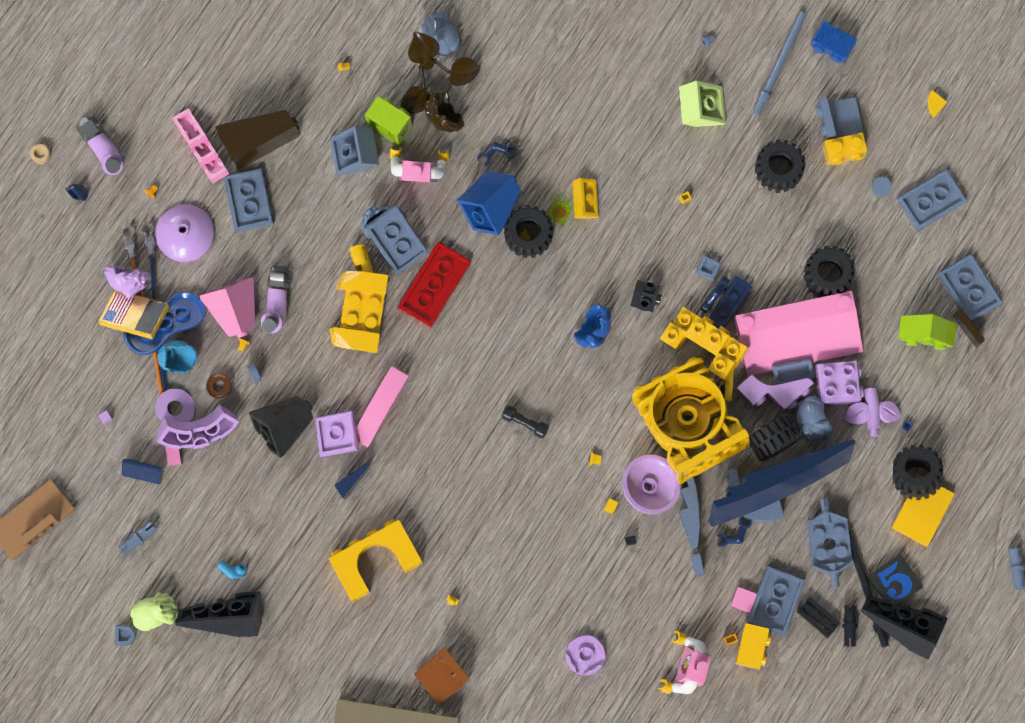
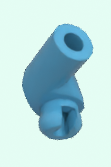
M223 560L217 566L230 579L242 578L247 574V566L244 564L231 567Z

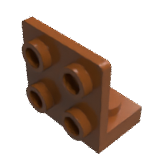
M445 647L438 652V655L414 673L415 677L438 705L442 704L470 681L469 677Z

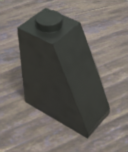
M299 396L249 412L252 424L258 435H262L264 440L268 442L266 443L268 449L280 458L286 454L313 419L311 404L308 400H304Z

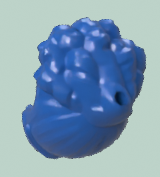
M599 303L594 304L586 312L585 323L581 325L579 331L574 333L573 338L576 340V343L584 348L587 346L589 348H597L603 345L606 340L605 337L611 329V312L607 307Z

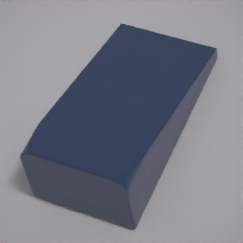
M368 463L335 484V488L343 499L351 493L369 471L370 466Z

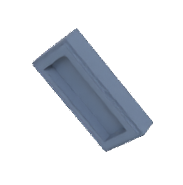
M811 358L772 365L775 385L805 378H815Z

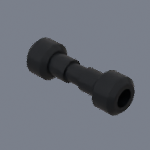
M507 405L502 413V419L526 426L527 429L534 432V436L540 439L544 438L549 430L548 424L542 421L537 423L532 419L524 417L511 405Z

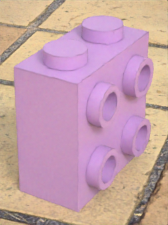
M857 361L816 365L815 374L818 398L824 406L860 402L864 393L863 386H859L861 367L857 366Z

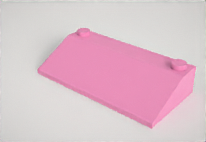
M852 291L740 314L734 318L739 342L750 348L743 359L747 377L773 372L772 365L811 358L812 363L863 353Z

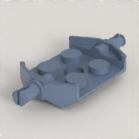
M824 499L820 500L821 514L807 523L812 567L820 572L829 574L831 588H835V581L837 588L840 587L839 573L853 564L848 519L832 513L829 508V499H825V505ZM826 539L834 540L835 548L831 550L826 549L824 541Z

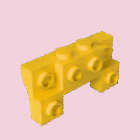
M683 307L674 322L669 323L660 339L678 351L687 338L716 355L708 370L728 381L750 348L729 336L730 331L720 326L718 329L713 326V320L706 316L702 319Z

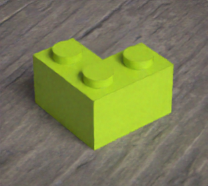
M934 314L901 316L898 339L905 341L906 345L918 346V343H922L924 345H933L934 349L946 350V347H954L957 324Z

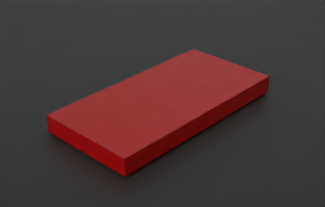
M437 242L397 308L432 328L472 261L444 244Z

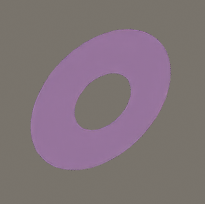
M169 389L158 397L155 411L161 422L164 417L177 422H190L194 416L195 405L191 396L185 391ZM176 400L182 404L183 411L180 415L173 416L169 414L167 406L171 401Z

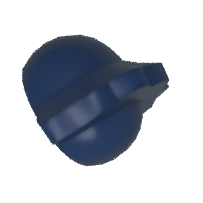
M71 184L65 188L66 192L73 199L86 201L88 191L83 185Z

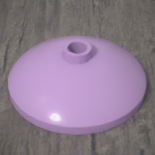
M187 204L177 205L167 210L160 217L155 231L156 241L160 250L168 258L178 262L195 261L204 256L212 246L214 226L210 217L202 209ZM182 227H185L186 232L181 233L180 229Z
M643 455L634 459L626 467L622 477V488L626 499L635 509L643 513L659 514L665 512L675 504L680 494L681 484L679 485L675 479V474L667 460L657 455ZM645 484L649 485L650 490L645 489Z

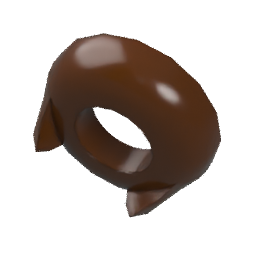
M216 373L210 376L206 384L208 394L217 399L231 393L230 379L224 373ZM218 381H223L225 385L221 392H217L215 389V384Z

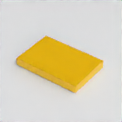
M941 487L939 490L936 489L935 495L929 494L927 499L921 497V500H916V497L908 499L907 496L891 528L928 547L955 493Z

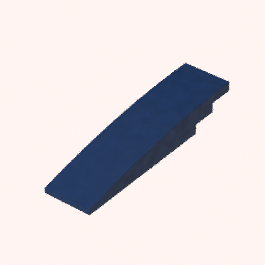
M855 440L843 442L744 475L742 484L728 488L727 497L713 501L709 517L711 526L713 527L754 512L824 478L850 461L856 443Z

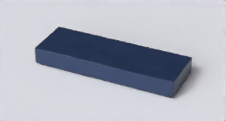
M736 276L708 317L714 321L713 326L718 329L720 326L726 328L753 286Z

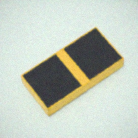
M734 371L728 381L722 378L720 380V391L726 404L732 400Z

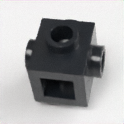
M637 280L630 306L639 308L642 311L653 312L655 305L659 306L662 294H658L660 286L652 282Z

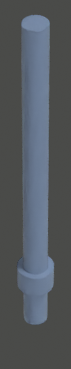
M799 12L766 85L757 97L758 102L752 112L756 116H760L764 105L768 103L771 97L770 92L806 17L804 12Z

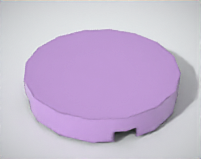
M578 636L569 643L566 649L567 664L573 672L579 675L589 676L595 674L602 668L605 662L606 652L604 646L599 639L593 636Z

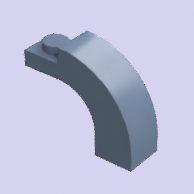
M737 469L728 470V476H725L728 488L740 485L741 482ZM779 500L743 517L753 522L770 523L782 520L784 513Z

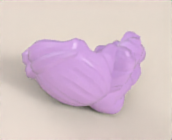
M106 265L104 268V275H106L110 286L116 291L122 292L127 298H132L137 292L148 286L147 283L150 276L148 272L140 271L139 269L130 272L129 268L122 269Z

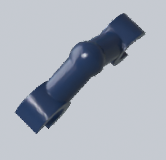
M492 142L485 153L478 155L477 161L481 157H486L487 161L484 167L490 163V157L496 151L505 153L509 158H515L514 155L508 153V150L511 148L517 150V147L513 144L505 146Z
M724 276L716 288L712 290L700 310L707 313L731 280Z
M742 516L739 519V530L736 536H726L722 533L716 535V537H723L725 539L724 543L717 544V546L724 547L726 544H742L747 529L751 527L752 520L749 521L747 526H744L741 523Z

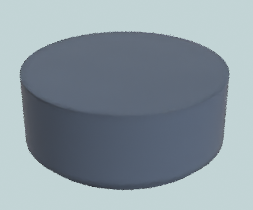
M877 177L871 185V190L877 197L887 196L892 188L890 180L886 177Z
M253 363L247 365V370L253 383L260 382L262 379L256 365Z

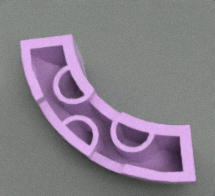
M220 404L206 417L192 422H177L164 417L158 428L156 441L176 449L202 448L228 435L237 426L239 420L232 412Z

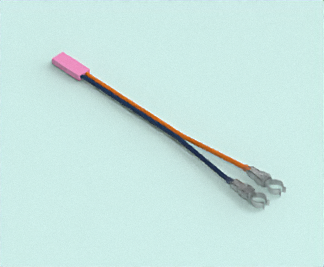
M153 229L150 236L147 237L144 234L146 236L144 237V246L147 249V255L151 263V298L155 300L154 260L156 243L154 237L151 236L154 232ZM133 231L131 240L124 237L126 239L124 246L133 270L137 269L135 265L136 243L132 239L134 237ZM140 290L141 297L145 298L143 290ZM156 351L153 355L161 395L167 391L164 369L158 364V351ZM168 404L167 410L171 414L170 405ZM165 446L168 466L181 465L180 449Z

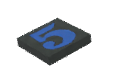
M901 554L867 576L880 597L892 601L895 605H898L923 588Z

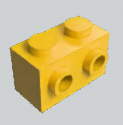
M863 132L825 140L822 146L826 165H840L844 161L849 160L858 161L863 159L867 153Z
M744 624L735 662L736 665L757 670L761 666H765L767 654H764L765 646L770 645L772 636L768 634V628Z

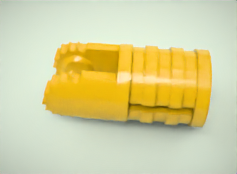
M359 244L349 248L355 271L374 273L366 244Z

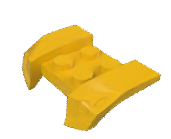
M346 271L341 275L335 290H345L340 328H330L331 343L334 346L377 353L388 275L363 271Z

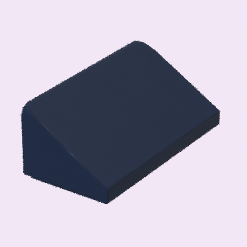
M122 459V475L124 477L161 484L164 473L161 467Z

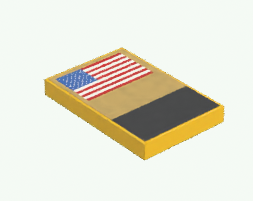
M115 290L99 319V324L153 339L169 309V305L137 295L127 298L122 292Z

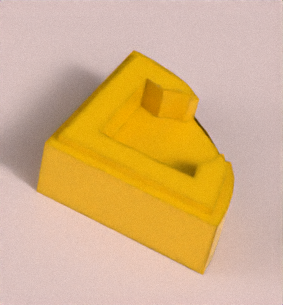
M932 90L928 96L927 105L929 113L935 118L947 104V101Z

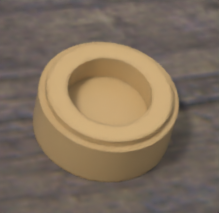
M36 144L32 147L30 156L35 163L45 164L49 161L51 152L46 145Z

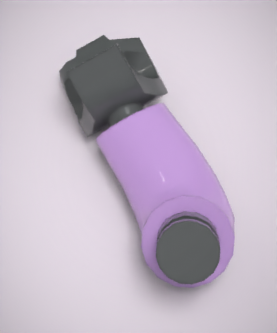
M96 117L81 119L80 123L76 125V129L84 142L91 139L88 141V144L107 174H118L123 168V158L116 146L104 133H100L103 131V128Z
M285 266L271 267L269 271L267 286L273 287V289L268 288L266 310L261 319V326L268 333L279 331L285 323L287 290H282V288H290L292 271L286 269Z

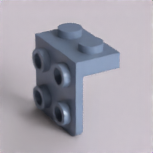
M827 98L819 99L815 109L817 117H820L821 120L820 131L825 140L863 132L855 98L828 102Z

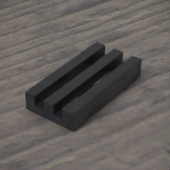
M811 597L796 612L827 639L841 624ZM809 603L813 605L818 611H820L825 617H827L832 623H834V625L831 626L826 620H824L819 614H817L812 608H810L808 606ZM806 609L824 626H826L829 629V631L826 632L823 628H821L816 622H814L809 616H807L803 612V610Z

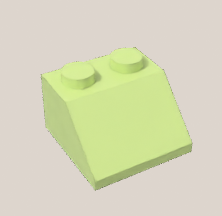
M694 81L679 87L681 117L684 125L701 127L726 124L722 86Z

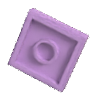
M354 411L315 418L320 457L359 450Z

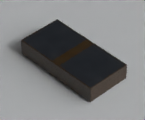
M963 309L957 311L953 315L955 321L976 348L982 345L985 341L984 337Z

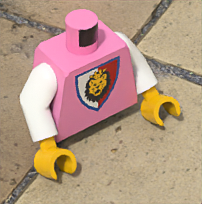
M393 146L390 147L391 172L394 176H399V180L436 182V179L443 177L446 163L450 161L449 150L446 153H441V149L438 150L437 163L400 160L402 147L399 146V150H394Z
M674 631V633L678 634V639H671V641L680 645L685 644L674 684L666 679H661L660 682L664 683L665 686L658 689L667 694L671 693L672 690L674 693L691 694L697 687L705 683L711 656L707 654L704 642L689 636L687 637L685 633Z

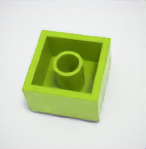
M377 96L365 114L368 127H372L373 130L400 146L412 129L409 112L403 108L398 109L394 107L393 102L386 97L382 99Z

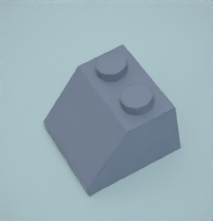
M354 126L330 138L337 176L367 171L379 165L372 127Z

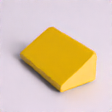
M578 178L574 180L572 186L575 219L598 218L596 179Z

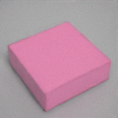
M738 587L731 607L750 613L757 594Z

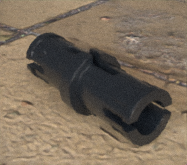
M844 605V623L842 628H844L843 646L849 647V638H851V647L857 646L856 629L858 624H856L857 606L855 605L851 606V614L849 613L850 605Z

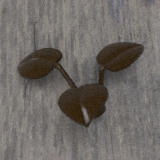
M414 32L408 49V57L412 62L420 64L418 68L420 70L422 88L420 89L418 86L409 88L401 100L400 108L405 109L409 114L420 113L425 110L424 103L430 99V93L425 91L424 69L429 70L436 64L446 73L450 74L449 82L452 85L463 86L476 78L480 72V66L473 59L462 57L452 64L451 70L447 69L434 58L440 50L437 40L427 34Z

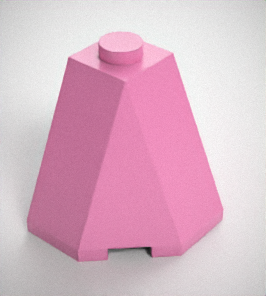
M252 277L200 295L202 302L229 337L237 335L238 338L249 334L248 330L255 328L254 281Z

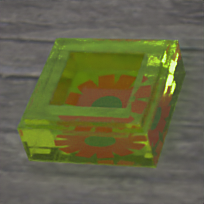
M555 199L547 215L550 216L551 220L565 225L573 207Z

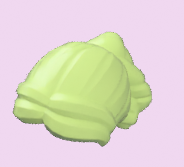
M158 592L155 597L139 600L131 610L133 624L141 631H150L161 626L163 623L173 624L178 616V607L174 603V599L167 593L162 594Z

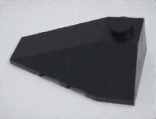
M241 592L235 594V598L223 600V598L216 599V603L210 605L201 603L180 609L175 621L176 626L235 637L258 636L262 624L261 592Z
M872 596L867 597L861 609L864 615L909 651L928 660L948 619L930 609H913L908 604H904V606L895 605L890 600Z

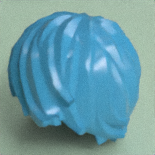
M172 340L166 342L158 350L157 361L164 370L176 374L180 372L184 375L193 369L198 356H196V349L181 340Z

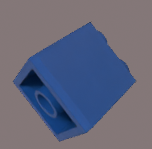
M486 171L457 201L474 231L499 235L521 190L513 175Z

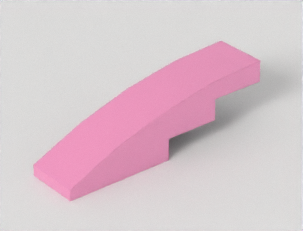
M189 108L173 117L174 123L211 183L213 184L229 174Z
M391 366L356 427L359 443L366 447L371 445L409 378L408 374Z

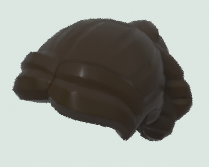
M439 91L431 93L430 99L424 103L428 120L441 131L451 133L461 130L465 125L463 117L460 113H455L448 94Z

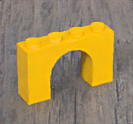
M392 519L384 524L383 529L379 531L374 529L368 532L365 539L361 541L356 539L350 542L348 548L343 551L340 548L332 552V557L328 558L352 603L370 593L358 569L359 559L367 549L373 546H383L390 549L397 557L405 573L423 564L399 520L395 521Z

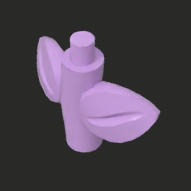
M866 388L863 390L865 403L856 402L852 404L845 414V421L856 425L867 422L870 436L876 437L879 436L878 429L881 428V421L885 423L897 421L901 418V413L894 403L890 401L879 402L877 388Z

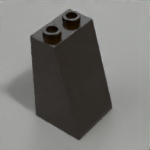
M287 110L225 123L215 127L219 138L238 170L298 138L297 130L300 129L293 113L289 115Z

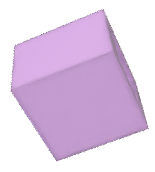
M107 410L98 415L104 425L113 420Z

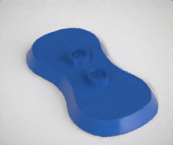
M180 292L173 295L166 301L169 309L154 338L149 339L123 331L125 344L132 352L138 355L155 353L170 337L179 332L193 329L203 321L206 316V307L202 300L192 292Z

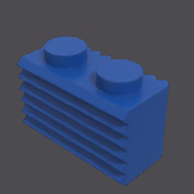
M823 21L811 42V46L820 54L826 53L830 55L832 61L845 63L856 45L857 39Z

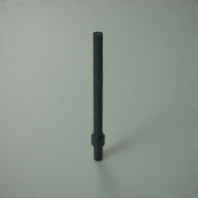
M850 530L849 538L852 559L865 599H867L868 596L873 597L852 530ZM874 623L872 626L874 632L878 635L881 647L889 646L885 631Z

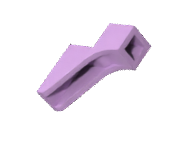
M751 375L737 387L736 392L751 408L755 405L761 406L767 400L765 397L767 395L784 412L786 409L791 411L798 404L796 402L801 396L805 398L812 392L813 382L809 378L770 386L761 383Z

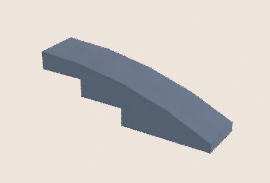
M691 477L685 482L686 488L680 491L686 509L681 510L679 515L691 549L694 551L698 548L700 520L694 478Z

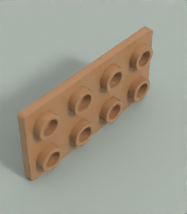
M52 480L47 481L0 519V546L11 560L17 558L75 511L74 507Z

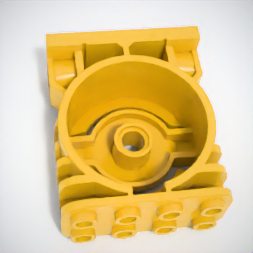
M697 357L690 358L681 367H673L664 376H656L651 380V383L645 386L640 385L636 387L632 394V402L637 407L640 416L643 417L644 423L650 429L657 443L668 452L667 462L675 474V479L679 485L686 482L687 479L695 477L749 448V434L746 429H743L737 418L728 416L726 402L721 391L716 386L714 378L710 376L708 368L704 366L702 358ZM672 400H674V401L669 405V407L667 408V411H666V414H665V421H663V422L657 424L658 422H660V421L662 420V415H663V412H664L666 406H667ZM721 413L720 417L714 419L713 426L709 434L700 440H696L707 432L710 425V418ZM685 415L693 417L691 421H684L682 418ZM722 436H723L725 440H723V441H721L720 443H718V442L721 440Z

